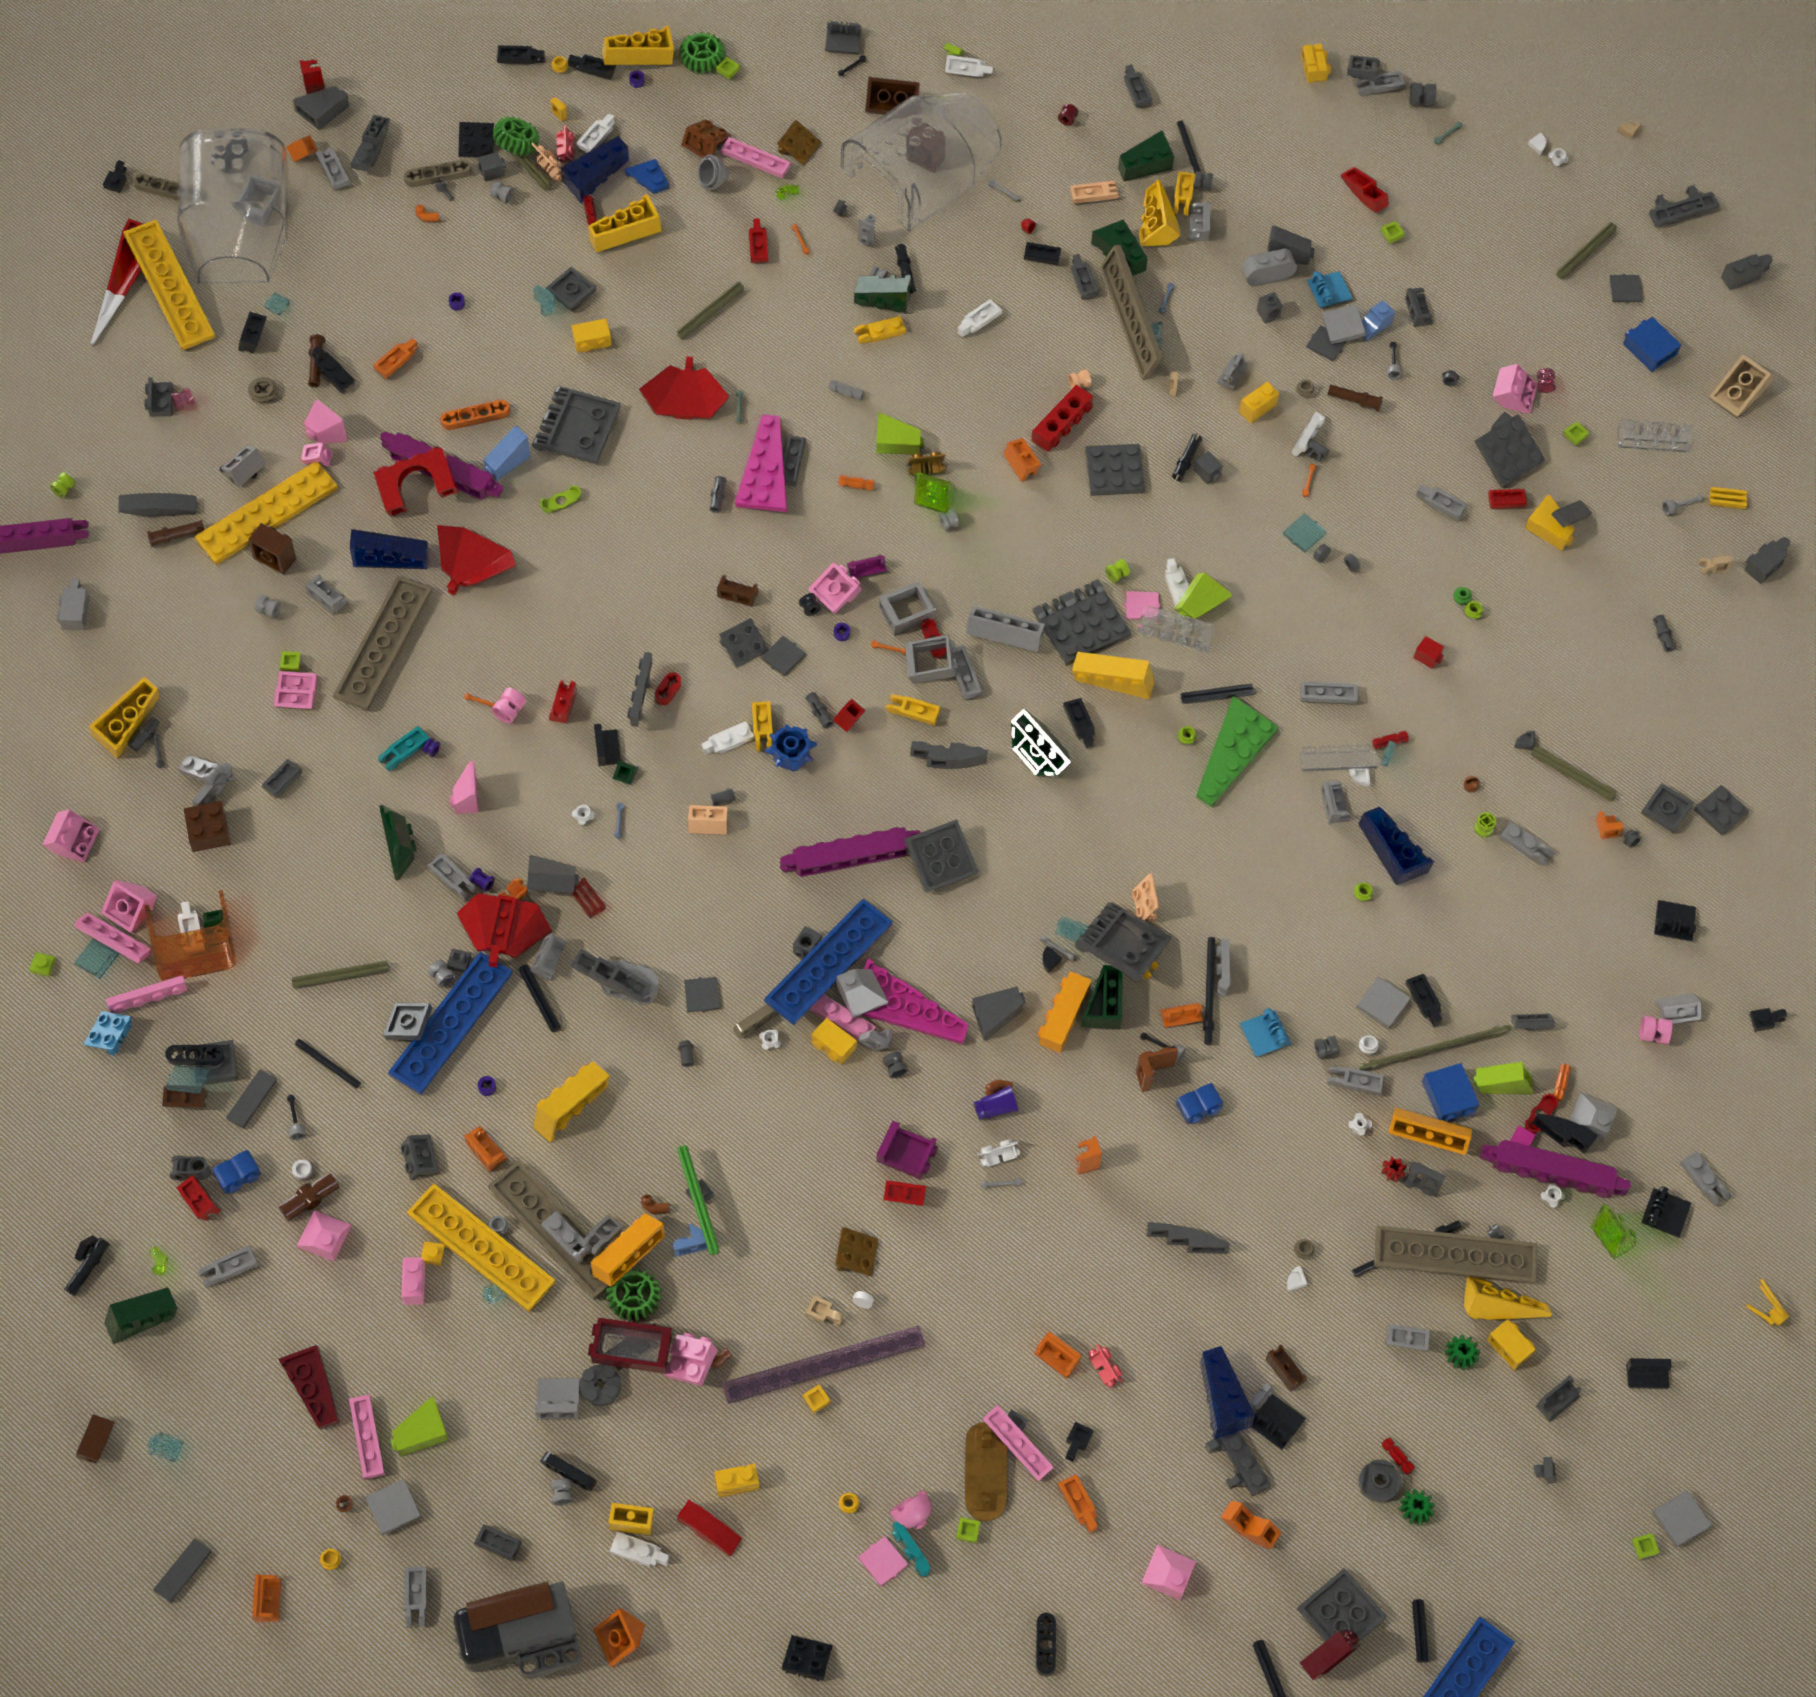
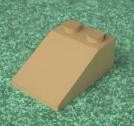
M1742 354L1709 398L1739 417L1773 381L1772 374Z

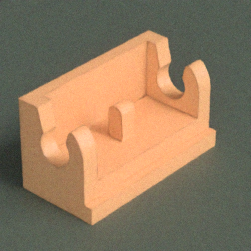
M689 805L688 833L727 835L728 807Z

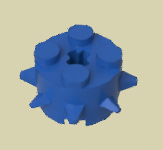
M785 725V728H781L775 734L769 735L773 740V745L766 749L765 752L766 754L773 755L776 767L780 766L790 771H797L807 761H813L810 756V750L817 746V742L809 740L806 728L801 729L796 726L790 728L789 725Z

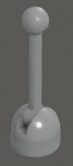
M1698 495L1696 498L1676 503L1674 500H1666L1662 503V509L1666 515H1670L1677 511L1678 506L1695 501L1701 502L1704 500L1703 495Z

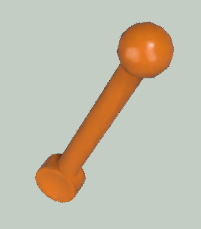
M793 224L792 230L796 232L803 247V254L807 255L810 249L806 247L798 231V225Z
M1310 464L1308 480L1305 489L1302 491V496L1304 497L1309 496L1310 482L1313 471L1316 469L1315 464Z
M876 640L871 642V647L874 649L879 647L906 655L905 648L900 649L879 644Z
M470 693L464 695L465 700H473L491 707L495 705L494 703L473 697Z

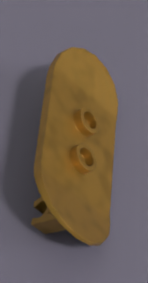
M981 1422L971 1426L967 1431L965 1439V1505L970 1515L977 1520L990 1521L1001 1515L1007 1501V1446L986 1422Z

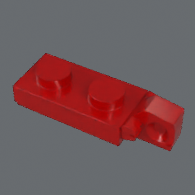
M760 218L753 219V228H749L751 263L768 262L766 229L761 228Z

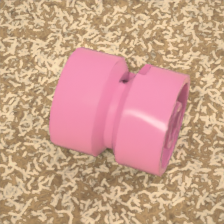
M506 688L500 697L501 700H498L491 710L499 720L511 724L518 715L517 712L526 704V699L515 689Z
M1644 1015L1640 1026V1040L1652 1042L1655 1039L1656 1043L1668 1045L1672 1033V1020L1663 1018L1656 1020L1655 1017Z

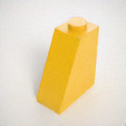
M1547 494L1528 518L1525 528L1562 551L1566 545L1569 547L1575 538L1573 537L1575 528L1572 524L1563 528L1552 516V513L1559 509V506Z

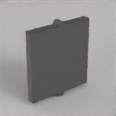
M1610 275L1612 302H1625L1627 304L1629 302H1642L1639 275Z
M1320 325L1315 334H1312L1306 348L1334 361L1337 355L1342 352V348L1347 341L1331 345L1326 328Z
M782 636L761 659L768 663L771 669H775L785 676L806 656V653L798 648L796 643H792Z
M699 977L698 979L684 980L687 1013L698 1011L705 1013L708 1010L720 1009L716 977Z

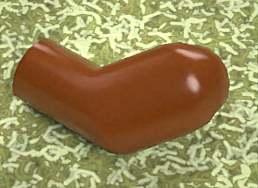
M996 1079L986 1085L985 1094L989 1096L1009 1085L1012 1089L1013 1082Z
M645 1194L642 1196L641 1205L650 1214L669 1212L668 1202L657 1204L652 1200L651 1195Z
M725 1347L718 1355H715L710 1367H721L733 1354Z

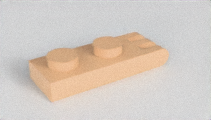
M1116 181L1070 186L1073 204L1116 199L1119 197Z

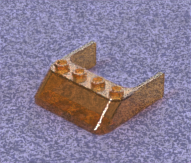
M219 890L223 920L219 925L164 937L156 935L149 905H145L153 956L159 978L162 981L182 975L184 979L229 970L235 966L236 954L223 890Z

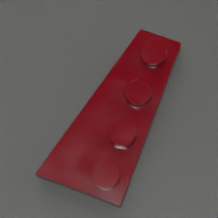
M314 1345L279 1358V1362L295 1386L297 1393L302 1398L317 1427L321 1430L340 1423L319 1346Z

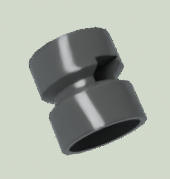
M1412 82L1409 104L1420 105L1423 103L1424 106H1434L1436 84L1426 83L1423 86L1422 83Z

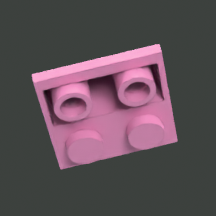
M1518 364L1500 368L1493 398L1504 408L1530 413L1538 384Z
M70 809L57 812L42 846L59 856L85 862L100 829Z

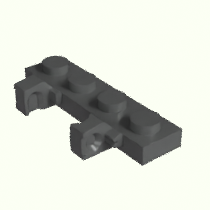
M1691 185L1686 190L1689 197L1685 200L1668 203L1663 197L1664 194L1658 195L1655 200L1656 207L1650 210L1649 215L1657 228L1716 210L1720 205L1712 191L1702 194L1698 192L1695 185Z
M645 652L643 659L640 658L638 669L640 670V675H636L635 686L637 688L636 691H632L631 702H633V705L629 707L627 718H630L631 726L638 727L639 721H642L646 690L650 686L653 658L652 653Z
M1229 1414L1211 1422L1210 1427L1214 1432L1212 1435L1213 1439L1206 1443L1205 1448L1208 1453L1213 1449L1221 1448L1222 1451L1226 1452L1234 1465L1236 1474L1232 1479L1228 1478L1226 1480L1228 1487L1232 1489L1239 1484L1242 1488L1246 1486L1251 1496L1271 1486L1270 1482Z

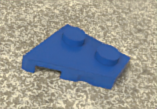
M656 159L625 169L626 176H632L639 185L646 187L652 194L669 189V183Z

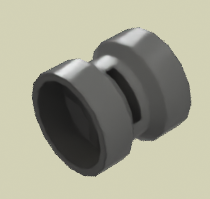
M1196 171L1194 189L1204 188L1207 191H1211L1213 174H1202V172Z
M1330 1036L1325 1040L1322 1038L1314 1040L1318 1058H1324L1329 1054L1332 1056L1339 1054V1046L1335 1036Z
M900 1051L889 1053L883 1058L885 1066L888 1067L890 1078H898L908 1072L906 1064L902 1061L903 1056Z

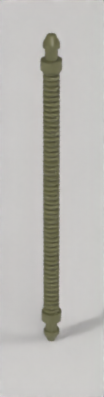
M1503 1025V1027L1496 1026L1490 1030L1473 1033L1457 1039L1443 1041L1377 1060H1369V1063H1362L1359 1069L1366 1071L1371 1068L1373 1070L1385 1064H1392L1397 1061L1470 1043L1493 1035L1499 1036L1503 1032H1509L1511 1027L1509 1025Z

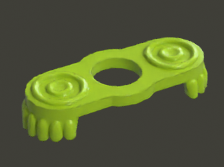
M570 485L567 491L556 493L549 499L543 497L540 501V507L546 513L564 509L580 499L581 489L577 485ZM564 497L566 502L560 505L556 503V499Z

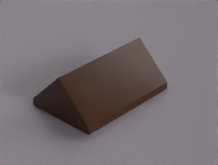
M868 77L865 112L916 117L920 82Z

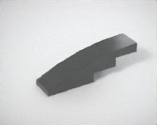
M136 493L119 495L118 513L155 518L156 514L175 516L176 513L195 515L197 512V496Z
M582 948L570 965V967L598 983L639 1002H642L651 987L650 984L619 965L614 966L600 956L596 958Z
M1148 1222L1146 1229L1147 1237H1167V1245H1187V1253L1228 1254L1230 1243L1188 1227Z

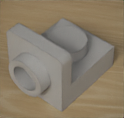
M887 1029L879 1033L870 1030L860 1034L858 1042L875 1051H880L888 1048L890 1045L893 1031Z

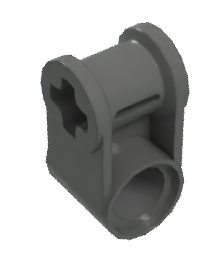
M181 1155L172 1157L173 1169L170 1173L171 1179L184 1181L193 1175L198 1180H205L210 1176L211 1169L205 1158ZM199 1166H204L202 1170L196 1171Z

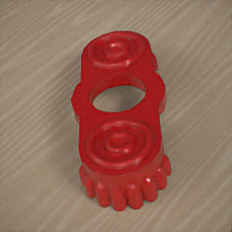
M927 618L922 621L921 629L925 639L932 636H942L938 632L935 620ZM946 647L930 650L934 658L941 659L946 655Z
M1549 1093L1542 1096L1540 1103L1532 1109L1530 1117L1525 1121L1526 1130L1534 1134L1541 1131L1540 1128L1538 1129L1532 1124L1536 1118L1535 1112L1541 1110L1546 1115H1551L1559 1103L1558 1098L1554 1094Z

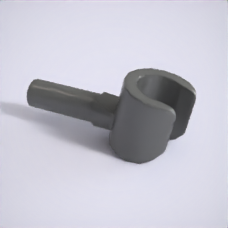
M440 178L441 184L435 181L437 191L443 192L452 201L454 198L448 192L444 178Z

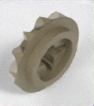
M260 377L250 383L248 393L252 400H256L258 403L260 401L267 403V400H273V397L277 395V385L270 378ZM260 389H262V390H265V389H266V392H267V393H264V392H261V393H260Z

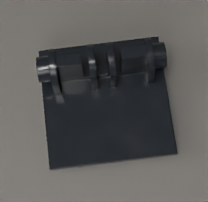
M459 122L458 157H482L492 154L494 123Z
M1658 900L1654 935L1693 941V933L1696 930V925H1694L1696 907Z
M1662 1186L1660 1189L1653 1188L1641 1223L1679 1238L1691 1202L1669 1194V1189Z
M1272 1394L1260 1411H1257L1253 1417L1254 1419L1248 1426L1283 1450L1306 1418Z
M791 1635L781 1669L786 1671V1674L797 1675L798 1673V1677L801 1674H805L804 1678H807V1675H809L810 1679L817 1680V1682L819 1680L824 1681L833 1645Z

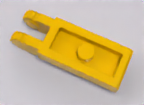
M1178 171L1174 196V214H1177L1179 210L1178 205L1182 203L1186 204L1183 213L1188 216L1195 173Z
M901 316L867 325L862 324L855 327L854 332L856 335H860L857 337L858 343L862 344L903 335L906 333V328Z
M896 694L890 695L889 699L898 705L902 704V706L887 704L885 708L890 713L899 714L935 726L941 711L940 706Z
M770 701L752 702L756 751H760V738H767V748L772 746V739L769 736L773 734Z

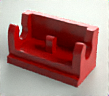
M299 60L306 94L324 90L321 66L310 67L312 64H317V60Z
M560 680L549 720L568 723L577 693L575 681H570L568 686L564 684L563 680Z
M193 1175L176 1187L198 1219L201 1218L207 1221L209 1220L208 1215L210 1213L218 1214L221 1211L200 1180Z
M886 1180L883 1201L924 1206L926 1186Z

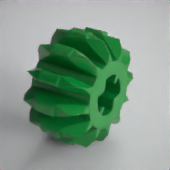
M1462 1334L1459 1339L1454 1336L1452 1342L1447 1343L1448 1349H1446L1445 1355L1449 1356L1447 1359L1448 1363L1454 1362V1368L1460 1365L1463 1371L1466 1366L1471 1369L1474 1363L1478 1362V1355H1480L1481 1351L1476 1349L1478 1342L1471 1343L1472 1337H1468L1466 1340Z
M1413 1489L1412 1494L1406 1492L1405 1498L1400 1500L1402 1506H1400L1399 1511L1405 1512L1402 1518L1406 1519L1409 1517L1410 1524L1414 1520H1416L1418 1526L1422 1524V1520L1428 1523L1429 1517L1435 1513L1432 1510L1435 1507V1503L1429 1502L1432 1497L1431 1495L1425 1497L1424 1490L1418 1494V1491ZM1418 1505H1419L1421 1508H1420V1509H1419V1508H1416V1509H1415L1413 1506H1418Z

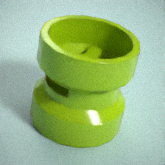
M61 472L58 475V480L50 484V489L57 496L64 498L68 494V489H72L76 482L70 475Z
M1120 559L1114 565L1106 566L1105 573L1108 579L1115 583L1121 577L1130 575V569L1125 560Z
M1483 812L1478 816L1474 827L1478 836L1489 837L1493 833L1496 825L1495 816L1489 812Z

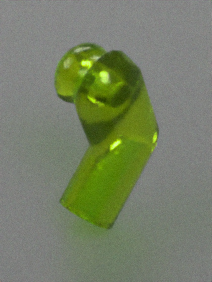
M783 185L777 188L775 191L776 198L785 199V193L799 194V185Z
M154 1246L149 1251V1254L156 1260L154 1267H152V1272L156 1275H162L166 1272L168 1258L157 1246Z

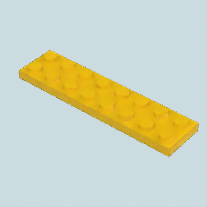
M157 219L124 231V236L181 350H186L215 338V334Z
M313 462L194 536L195 541L214 564L217 565L248 546L249 537L261 523L266 526H272L275 529L337 490L338 486L318 462Z
M434 1183L406 1212L412 1220L442 1244H445L447 1248L528 1313L556 1283L554 1278Z

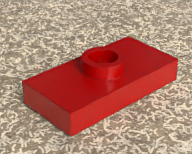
M1525 489L1488 491L1490 509L1526 508L1527 506Z

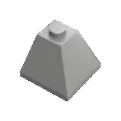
M853 969L836 976V987L852 1018H856L889 1003L872 970Z
M1580 1092L1569 1120L1589 1129L1598 1135L1597 1140L1604 1142L1618 1107Z

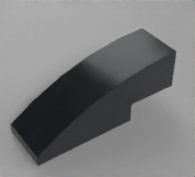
M1538 1114L1532 1122L1534 1126L1538 1129L1540 1128L1542 1132L1562 1147L1569 1142L1584 1154L1598 1137L1589 1129L1557 1116Z

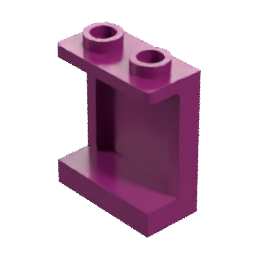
M892 1120L877 1152L876 1162L921 1179L922 1175L927 1174L931 1163H928L930 1158L935 1157L937 1153V1139L932 1138V1140H928L900 1128L899 1122Z

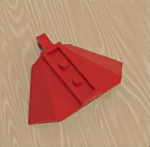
M686 356L685 370L669 365L639 388V391L656 415L674 416V419L692 420V418H712L729 399V395L707 368L693 371L694 362L693 357Z
M437 525L441 569L451 580L447 585L449 594L454 596L461 585L467 587V585L478 584L516 566L511 550L464 527Z
M478 893L456 913L476 951H491L489 967L497 968L499 953L517 958L552 932L537 903L517 900L515 897Z

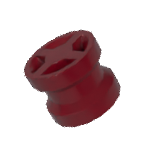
M1064 104L1062 112L1058 115V120L1063 125L1071 126L1079 111L1072 104Z

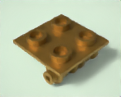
M795 119L778 141V152L780 154L789 153L804 166L822 141Z
M932 452L930 456H923V454L912 455V458H909L907 466H911V468H908V474L912 476L922 475V465L923 475H926L925 464H927L929 475L931 474V468L932 474L942 473V471H945V466L941 462H943L946 454Z
M842 1227L835 1261L836 1270L844 1271L846 1268L871 1277L878 1238Z

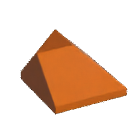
M622 1608L615 1611L593 1629L610 1667H614L639 1647L645 1627L644 1623Z

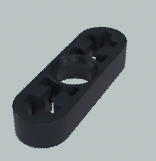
M171 1045L165 1051L166 1059L171 1065H218L225 1058L223 1049L219 1045ZM199 1051L200 1056L197 1059H191L189 1057L190 1053ZM217 1051L218 1055H216V1058H212L214 1052ZM174 1052H178L176 1058H172L171 1056L174 1054Z
M545 1452L540 1460L545 1467L566 1479H570L571 1482L589 1492L597 1484L593 1477L550 1452Z
M1042 1613L1036 1622V1671L1039 1675L1047 1677L1053 1674L1056 1666V1619L1050 1613ZM1044 1619H1048V1622L1052 1623L1048 1626V1634H1044V1625L1040 1624ZM1041 1640H1050L1052 1647L1049 1650L1042 1649L1040 1647ZM1044 1655H1048L1047 1663L1052 1666L1048 1667V1671H1044V1668L1040 1666L1044 1662Z

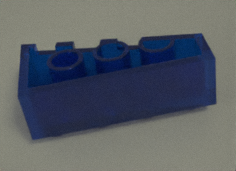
M619 136L561 167L562 182L582 204L583 197L593 194L601 183L604 184L612 173L615 174L629 161L628 146Z
M351 529L349 549L353 567L428 569V541Z

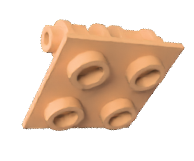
M532 143L540 153L536 157L537 163L553 180L560 181L564 173L568 176L570 175L565 170L567 167L561 161H557L555 159L556 156L550 150H546L542 145L537 146Z
M1150 873L1132 890V897L1135 901L1136 916L1152 923L1156 921V910L1159 908L1153 875Z

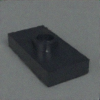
M1027 242L1024 260L1058 265L1061 248Z

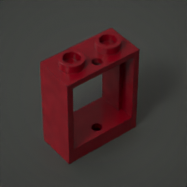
M1340 1630L1303 1659L1300 1664L1312 1680L1322 1678L1360 1647L1358 1643L1359 1638L1352 1630Z

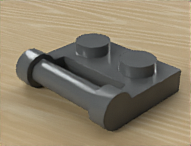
M1350 55L1347 75L1353 78L1368 77L1370 81H1375L1378 77L1377 69L1380 66V60L1374 57ZM1366 65H1369L1371 69H1366Z
M1413 1162L1409 1167V1175L1404 1179V1185L1408 1188L1416 1187L1428 1196L1437 1197L1446 1176L1418 1162ZM1420 1174L1423 1176V1178L1420 1179L1417 1177V1175Z

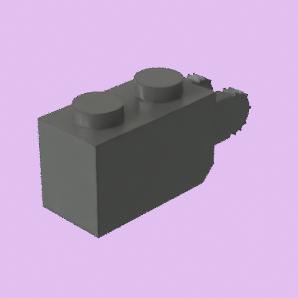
M1783 537L1777 542L1772 540L1769 544H1763L1756 555L1751 554L1748 557L1744 570L1757 582L1763 583L1783 565L1791 541L1789 538Z

